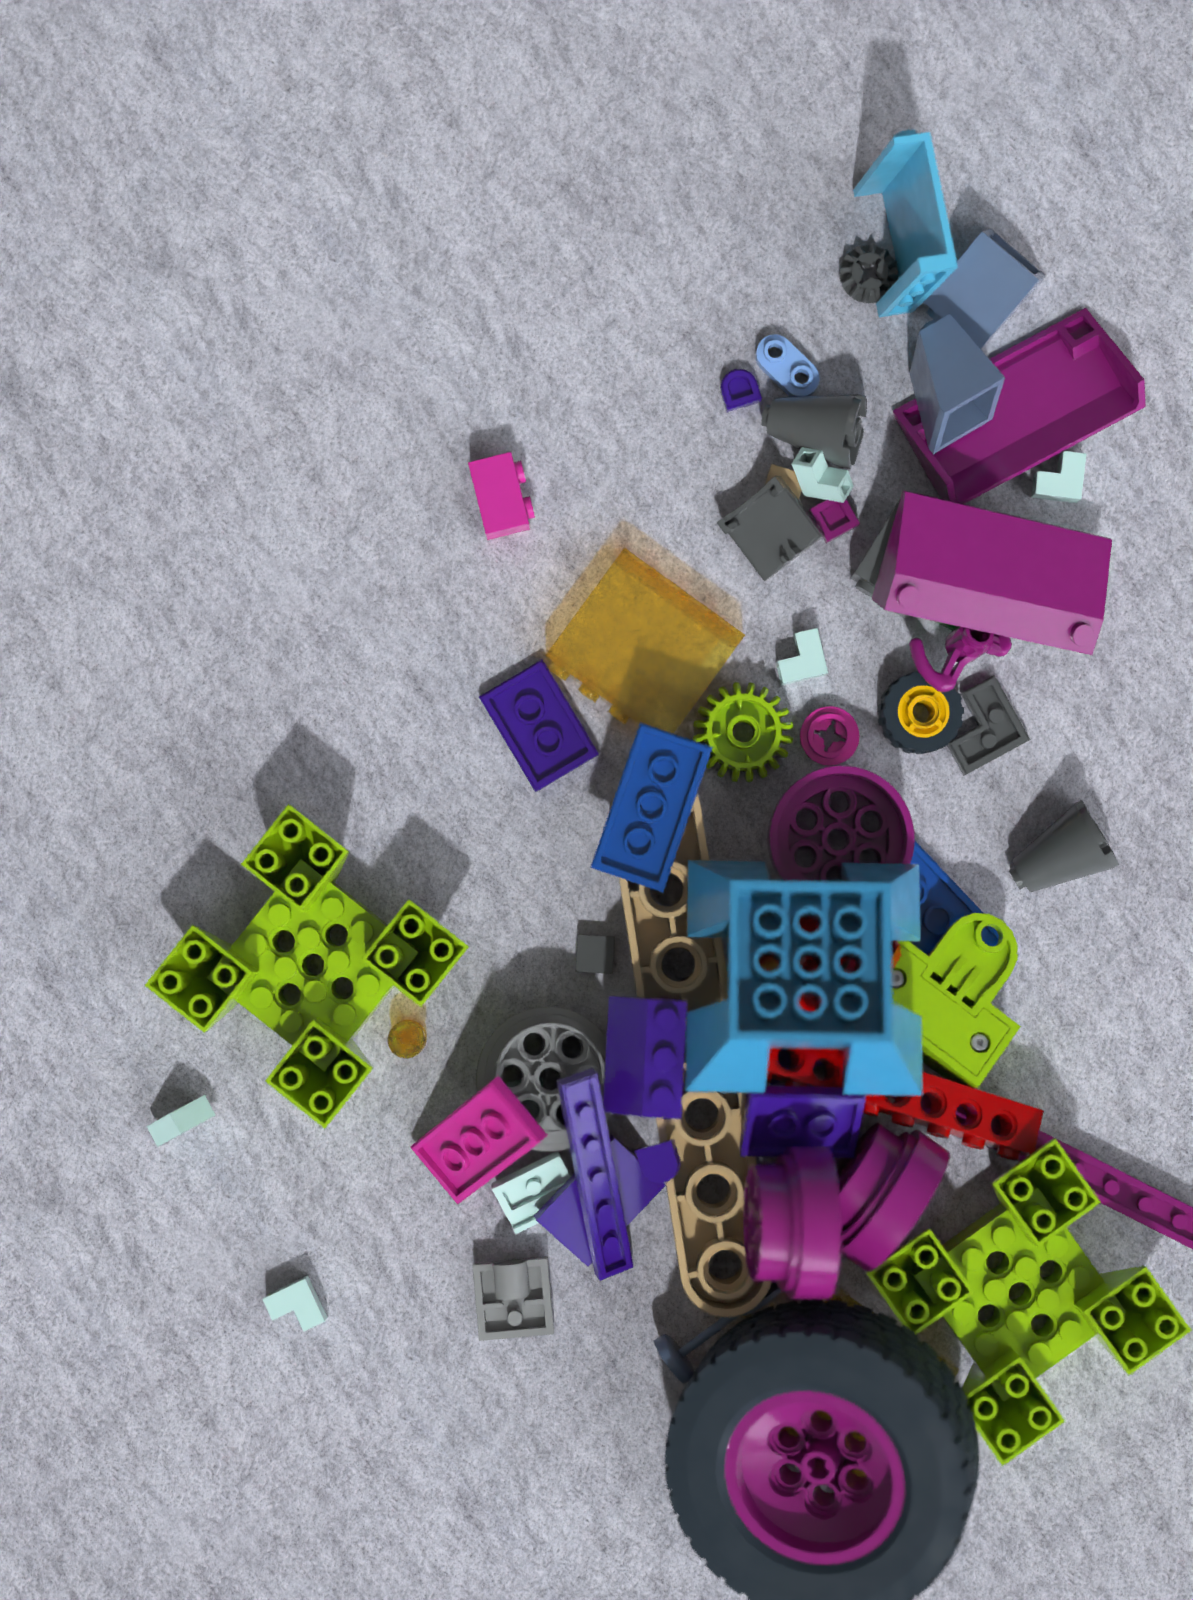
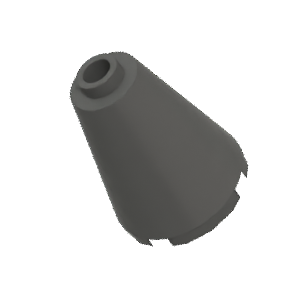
M859 394L774 398L771 405H765L761 424L767 427L768 435L799 449L805 447L822 450L826 461L842 468L851 469V465H854L863 438L864 429L861 428L862 419L859 416L866 417L867 398L865 395Z
M1080 800L1012 860L1015 867L1010 869L1009 872L1020 890L1027 887L1031 893L1110 870L1120 864L1098 825L1090 816L1086 805Z

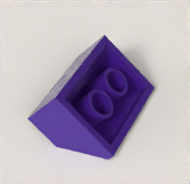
M609 996L603 1099L605 1112L638 1117L681 1119L686 1000Z

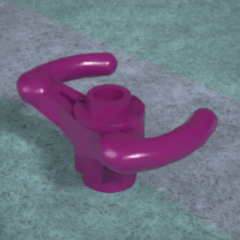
M957 626L946 637L945 649L948 656L941 673L935 671L929 663L920 638H912L909 642L912 660L925 681L937 691L947 692L955 687L958 677L967 664L985 653L1003 657L1010 651L1012 642L1010 637Z

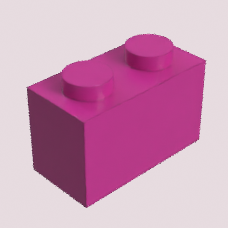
M508 452L468 462L487 540L530 530L528 519L535 518L530 496L522 497L519 484L525 483L526 479L521 461L514 462L512 453Z

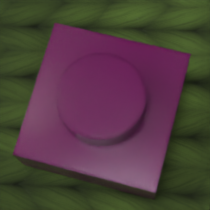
M826 500L808 511L825 534L823 539L826 544L858 527L860 524L847 500L844 503Z

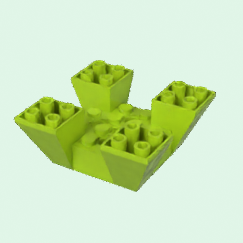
M288 804L241 863L242 866L275 891L233 945L196 925H192L146 982L145 986L204 1033L238 1003L292 1045L265 1082L326 1129L374 1068L353 1040L357 1033L394 987L422 1007L469 946L410 899L407 900L389 924L385 923L336 884L349 851ZM337 924L344 926L348 933L346 942L341 946L335 945L330 939V931ZM285 930L292 933L295 939L294 947L289 952L281 950L278 945V937ZM312 954H318L324 961V969L319 975H314L307 969V960ZM341 977H346L353 983L354 990L349 998H343L336 992V983ZM289 983L295 984L300 989L301 997L296 1004H290L284 998L283 992Z
M1055 1138L993 1181L992 1186L999 1205L943 1245L940 1244L930 1228H927L892 1253L876 1269L866 1272L902 1325L904 1324L918 1334L940 1317H943L974 1362L962 1389L967 1397V1405H970L976 1430L1002 1466L1065 1422V1419L1036 1378L1094 1336L1128 1375H1131L1192 1331L1147 1266L1143 1265L1099 1274L1066 1227L1101 1202ZM1001 1251L1003 1255L1001 1264L995 1268H988V1256L992 1252ZM1048 1260H1053L1055 1263L1054 1272L1048 1277H1041V1265ZM1018 1282L1024 1283V1293L1017 1299H1010L1009 1290L1011 1286ZM988 1304L994 1306V1313L990 1319L985 1321L978 1320V1312L981 1307ZM1038 1314H1046L1045 1325L1038 1330L1031 1329L1032 1319Z

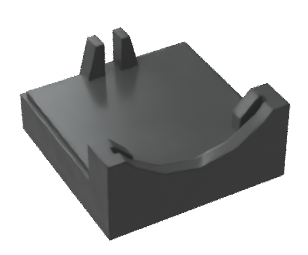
M774 476L747 501L716 522L725 534L731 536L764 581H767L825 536L781 476Z

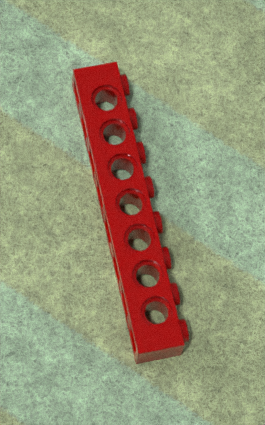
M769 1047L766 1083H771L773 1078L785 1082V1086L843 1087V1048ZM780 1049L787 1051L790 1055L791 1064L788 1069H784L778 1063L777 1056ZM817 1060L826 1067V1076L823 1080L818 1079L813 1071ZM922 1072L923 1095H927L932 1104L928 1114L921 1108L920 1101L922 1096L897 1095L893 1103L886 1098V1095H866L863 1114L878 1116L879 1112L892 1116L891 1122L910 1128H913L914 1123L927 1127L926 1133L945 1139L949 1138V1134L962 1138L961 1144L979 1150H984V1146L997 1149V1156L1015 1161L1019 1160V1156L1031 1155L1035 1152L1044 1110ZM959 1105L966 1112V1121L963 1125L956 1118V1109ZM993 1117H996L1001 1124V1131L998 1136L991 1129Z

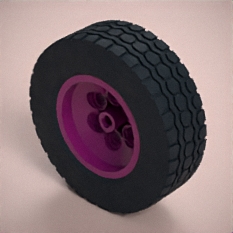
M803 1299L799 1304L795 1300L778 1304L775 1309L773 1306L756 1312L752 1317L750 1315L717 1340L705 1355L680 1395L670 1420L665 1446V1465H667L665 1475L667 1490H671L669 1493L674 1514L679 1515L677 1521L685 1537H690L689 1544L698 1557L706 1560V1566L719 1579L722 1577L726 1580L725 1585L739 1595L743 1593L748 1596L746 1600H913L915 1595L918 1597L933 1584L934 1580L940 1576L953 1558L965 1531L979 1476L980 1458L977 1430H975L976 1425L970 1405H967V1397L959 1381L954 1382L955 1375L946 1362L938 1359L939 1354L926 1341L921 1342L918 1340V1334L904 1324L902 1327L897 1325V1320L881 1312L878 1315L872 1313L873 1309L858 1304H854L853 1307L847 1306L848 1302L831 1299L823 1303L822 1299ZM816 1411H825L832 1419H822ZM784 1427L794 1428L798 1431L799 1436L789 1434ZM850 1432H859L863 1434L866 1440H857ZM786 1464L796 1465L800 1472L791 1471ZM851 1469H860L866 1473L867 1477H859ZM819 1485H828L833 1489L834 1493L825 1492Z

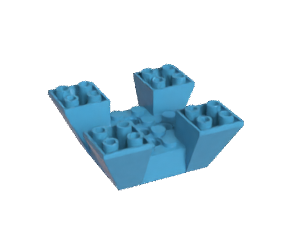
M688 860L687 937L728 938L727 1000L686 1013V1092L764 1093L769 1047L843 1048V1094L922 1096L921 1016L892 1002L891 941H920L919 864L842 863L841 882L770 881L765 861ZM803 918H811L816 921L819 930L815 933H806L801 930L798 921ZM764 956H771L779 963V969L775 972H766L760 968L758 960ZM802 957H811L817 961L819 970L814 973L804 972L800 968L798 960ZM844 957L852 958L857 962L859 971L854 974L845 973L839 966V960ZM803 996L815 998L819 1004V1010L814 1013L803 1011L799 1006L798 999Z

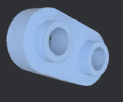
M774 334L763 338L757 346L755 355L760 369L788 396H812L818 387L820 379L817 368L785 337ZM776 347L780 349L782 355L778 358H772L768 350ZM797 373H804L808 381L800 384L796 382L794 376Z

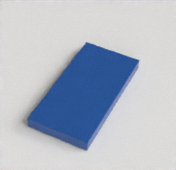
M640 723L590 868L663 892L713 747Z
M915 841L910 864H919L920 941L909 942L926 955H929L945 931L956 920L973 913L983 912ZM985 926L981 931L982 941L986 945L995 946L998 943L999 935L994 928Z

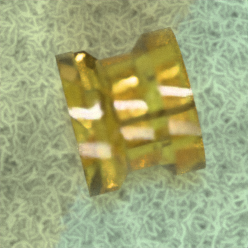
M401 1021L390 1030L387 1039L388 1045L392 1053L398 1057H414L426 1046V1030L417 1021Z

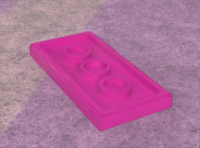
M497 1076L418 1139L410 1148L453 1200L459 1204L539 1144L548 1135L501 1078Z

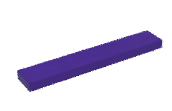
M593 1068L559 1079L557 1084L594 1273L601 1281L634 1268L598 1074Z

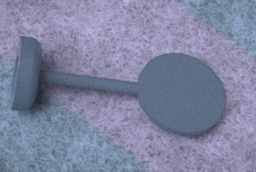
M771 1281L770 1288L764 1299L755 1308L742 1315L751 1314L780 1294L782 1290H780L777 1281ZM740 1315L720 1318L683 1347H680L667 1334H663L655 1339L654 1345L671 1372L681 1383L685 1384L694 1374L693 1366L686 1355Z

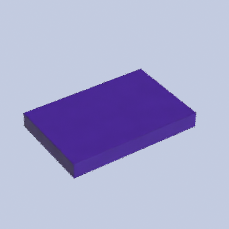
M543 659L479 696L535 793L599 755Z
M765 1086L764 1093H747L739 1145L741 1156L778 1157L783 1155L787 1147H827L833 1158H855L866 1095L843 1094V1087Z
M611 1134L609 1138L627 1227L666 1185L664 1183H653L646 1179L640 1169L637 1157ZM574 1173L534 1215V1218L589 1267L592 1263Z

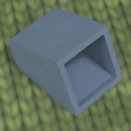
M990 228L978 235L958 259V268L923 303L929 307L927 314L933 320L938 321L950 314L976 345L982 349L1042 282L1046 275Z
M950 314L938 321L931 320L920 329L909 373L929 450L935 454L992 420L1005 380L1003 374Z

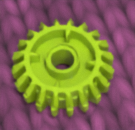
M739 682L733 683V695L730 696L724 686L720 687L718 692L722 700L718 701L714 696L709 695L706 700L713 708L709 710L700 706L697 711L706 718V721L695 720L693 723L694 728L704 730V734L693 736V741L705 742L706 745L713 747L710 754L712 758L708 760L706 768L710 769L718 762L722 765L717 773V776L720 778L725 775L727 769L733 770L731 775L732 782L738 781L740 771L745 772V779L748 783L753 781L752 770L755 769L762 779L767 777L768 774L764 765L767 763L772 769L777 770L780 765L773 756L777 755L780 758L788 756V752L779 747L780 743L787 745L793 742L792 737L782 735V731L793 728V723H781L780 718L785 717L789 710L783 708L776 712L773 708L780 702V697L775 696L768 703L764 698L768 694L769 689L763 687L759 696L753 695L755 684L751 682L747 685L746 693H741ZM737 723L748 724L753 730L752 739L748 742L737 741L733 736L734 725Z

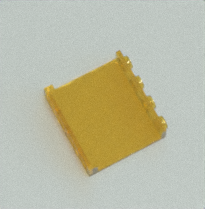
M624 548L545 657L551 663L548 669L564 681L571 677L580 684L577 690L594 703L599 698L611 706L607 712L621 723L626 724L630 720L638 727L640 723L674 734L733 651L742 642L745 634Z

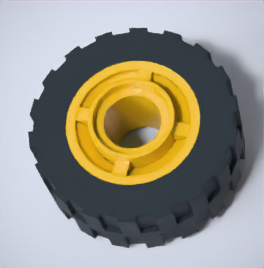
M915 671L893 681L888 686L889 688L883 692L881 696L882 701L878 705L877 711L879 712L878 723L884 731L882 732L884 737L888 738L892 742L891 745L895 748L899 747L903 749V752L916 753V755L931 753L944 748L958 735L957 731L963 724L962 714H964V707L961 704V695L957 693L955 687L947 692H939L928 684L918 671ZM916 703L923 704L928 710V719L925 723L917 721L913 716V707Z

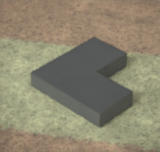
M995 675L960 693L978 725L951 740L947 745L963 776L1030 740Z

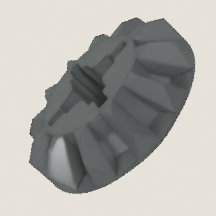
M874 243L865 246L858 245L854 250L846 254L840 267V282L843 289L851 298L862 303L878 302L899 277L897 261L889 254L888 249L877 247ZM877 262L875 274L879 279L876 280L871 277L861 285L860 282L864 271L860 266L869 268Z

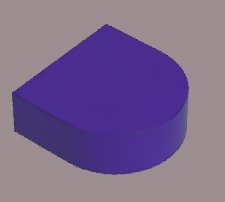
M734 369L724 376L720 392L726 412L762 402L757 380L752 373L744 369Z
M674 1139L635 1151L643 1175L653 1183H666L679 1172L681 1162Z

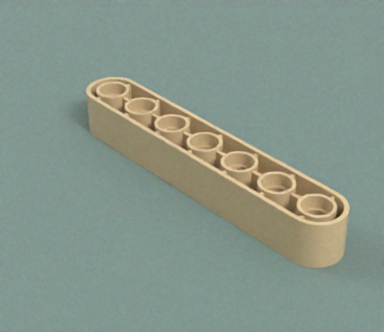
M696 795L670 871V874L675 875L682 884L683 892L680 900L672 906H661L652 899L650 888L619 878L637 997L686 1000V1013L727 1000L728 977L722 939L687 937L688 860H709L698 795ZM677 947L688 950L694 959L692 973L686 979L680 981L671 980L666 977L661 966L665 953ZM684 1054L681 1119L656 1118L659 1143L674 1139L681 1162L677 1175L666 1182L678 1266L684 1290L697 1307L715 1316L734 1317L755 1308L764 1299L771 1285V1281L751 1280L745 1257L743 1230L745 1182L749 1166L757 1164L756 1157L741 1156L739 1150L746 1093L686 1092V1055ZM698 1098L708 1099L717 1107V1118L706 1129H695L685 1120L687 1106ZM709 1174L721 1175L729 1184L727 1196L716 1204L703 1202L696 1192L699 1181ZM721 1250L733 1251L740 1257L741 1261L738 1272L728 1279H719L708 1270L711 1257Z

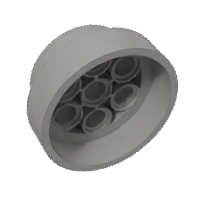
M540 1007L521 1012L501 1024L485 1043L477 1063V1092L495 1077L499 1076L501 1078V1072L505 1066L510 1064L518 1066L522 1071V1080L517 1086L508 1088L520 1102L531 1099L537 1104L538 1115L535 1120L548 1135L531 1150L552 1152L569 1149L566 1125L560 1124L555 1116L556 1109L561 1104L558 1086L553 1090L544 1089L539 1082L540 1073L546 1068H553L559 1073L560 1079L593 1068L598 1074L603 1100L607 1037L592 1021L571 1010L557 1007ZM530 1033L540 1035L544 1041L542 1052L536 1056L529 1055L523 1048V1040ZM568 1036L577 1038L582 1046L581 1053L574 1059L565 1057L561 1051V1044ZM605 1112L606 1121L611 1115L609 1112Z

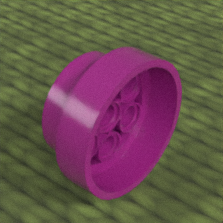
M831 766L807 774L786 790L772 812L768 826L767 842L771 863L781 881L827 882L826 873L832 866L841 868L842 863H860L859 856L864 849L873 850L877 854L878 863L910 864L914 851L915 835L909 809L901 795L890 783L875 773L862 768ZM834 792H840L847 798L848 805L843 813L834 812L829 807L828 800ZM806 809L813 813L815 824L812 829L802 830L797 826L795 817L799 810ZM865 812H872L879 819V827L873 833L866 832L861 827L860 819ZM833 829L841 830L846 836V845L841 850L832 849L827 842V836ZM801 846L808 847L814 855L813 863L807 868L798 866L794 860L795 851Z
M875 1123L858 1140L855 1158H844L836 1170L841 1210L840 1254L865 1272H871L881 1265L906 1237L930 1202L945 1174L950 1159V1152L919 1130H914L911 1133L906 1131L897 1136L880 1123Z
M787 1147L783 1155L778 1156L775 1164H751L747 1172L744 1191L743 1230L748 1273L752 1281H777L780 1290L785 1291L789 1299H829L835 1290L840 1262L841 1210L836 1167L833 1156L827 1147Z

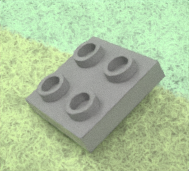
M548 1256L473 1263L479 1341L554 1334Z

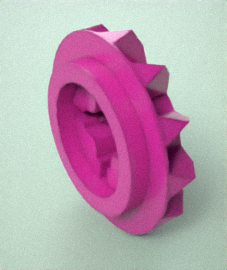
M827 706L813 711L804 720L800 729V744L808 758L820 765L832 766L845 762L854 754L859 744V728L856 721L848 712L838 707ZM832 721H834V734L841 739H845V742H832L826 752L824 751V739L819 737L818 734H814V731H826Z

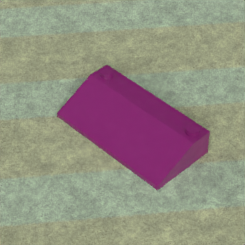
M1084 308L990 358V361L1005 377L993 419L935 454L928 448L916 398L892 411L930 482L941 498L965 504L1145 408V379L1091 313Z
M903 490L872 600L882 609L1093 655L1104 621L1112 539Z

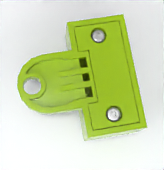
M973 913L956 920L945 931L929 955H926L909 941H897L900 944L901 957L892 971V1002L921 1016L922 1062L943 1078L972 1088L980 1086L1021 1027L991 1004L1013 972L1018 960V944L1013 931L1003 920L985 913ZM985 926H990L997 931L999 940L995 946H988L982 941L981 931Z

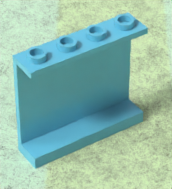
M904 130L893 136L853 189L854 197L882 193L893 250L897 261L899 279L876 303L879 318L914 312L958 268L930 132L917 134L916 130Z

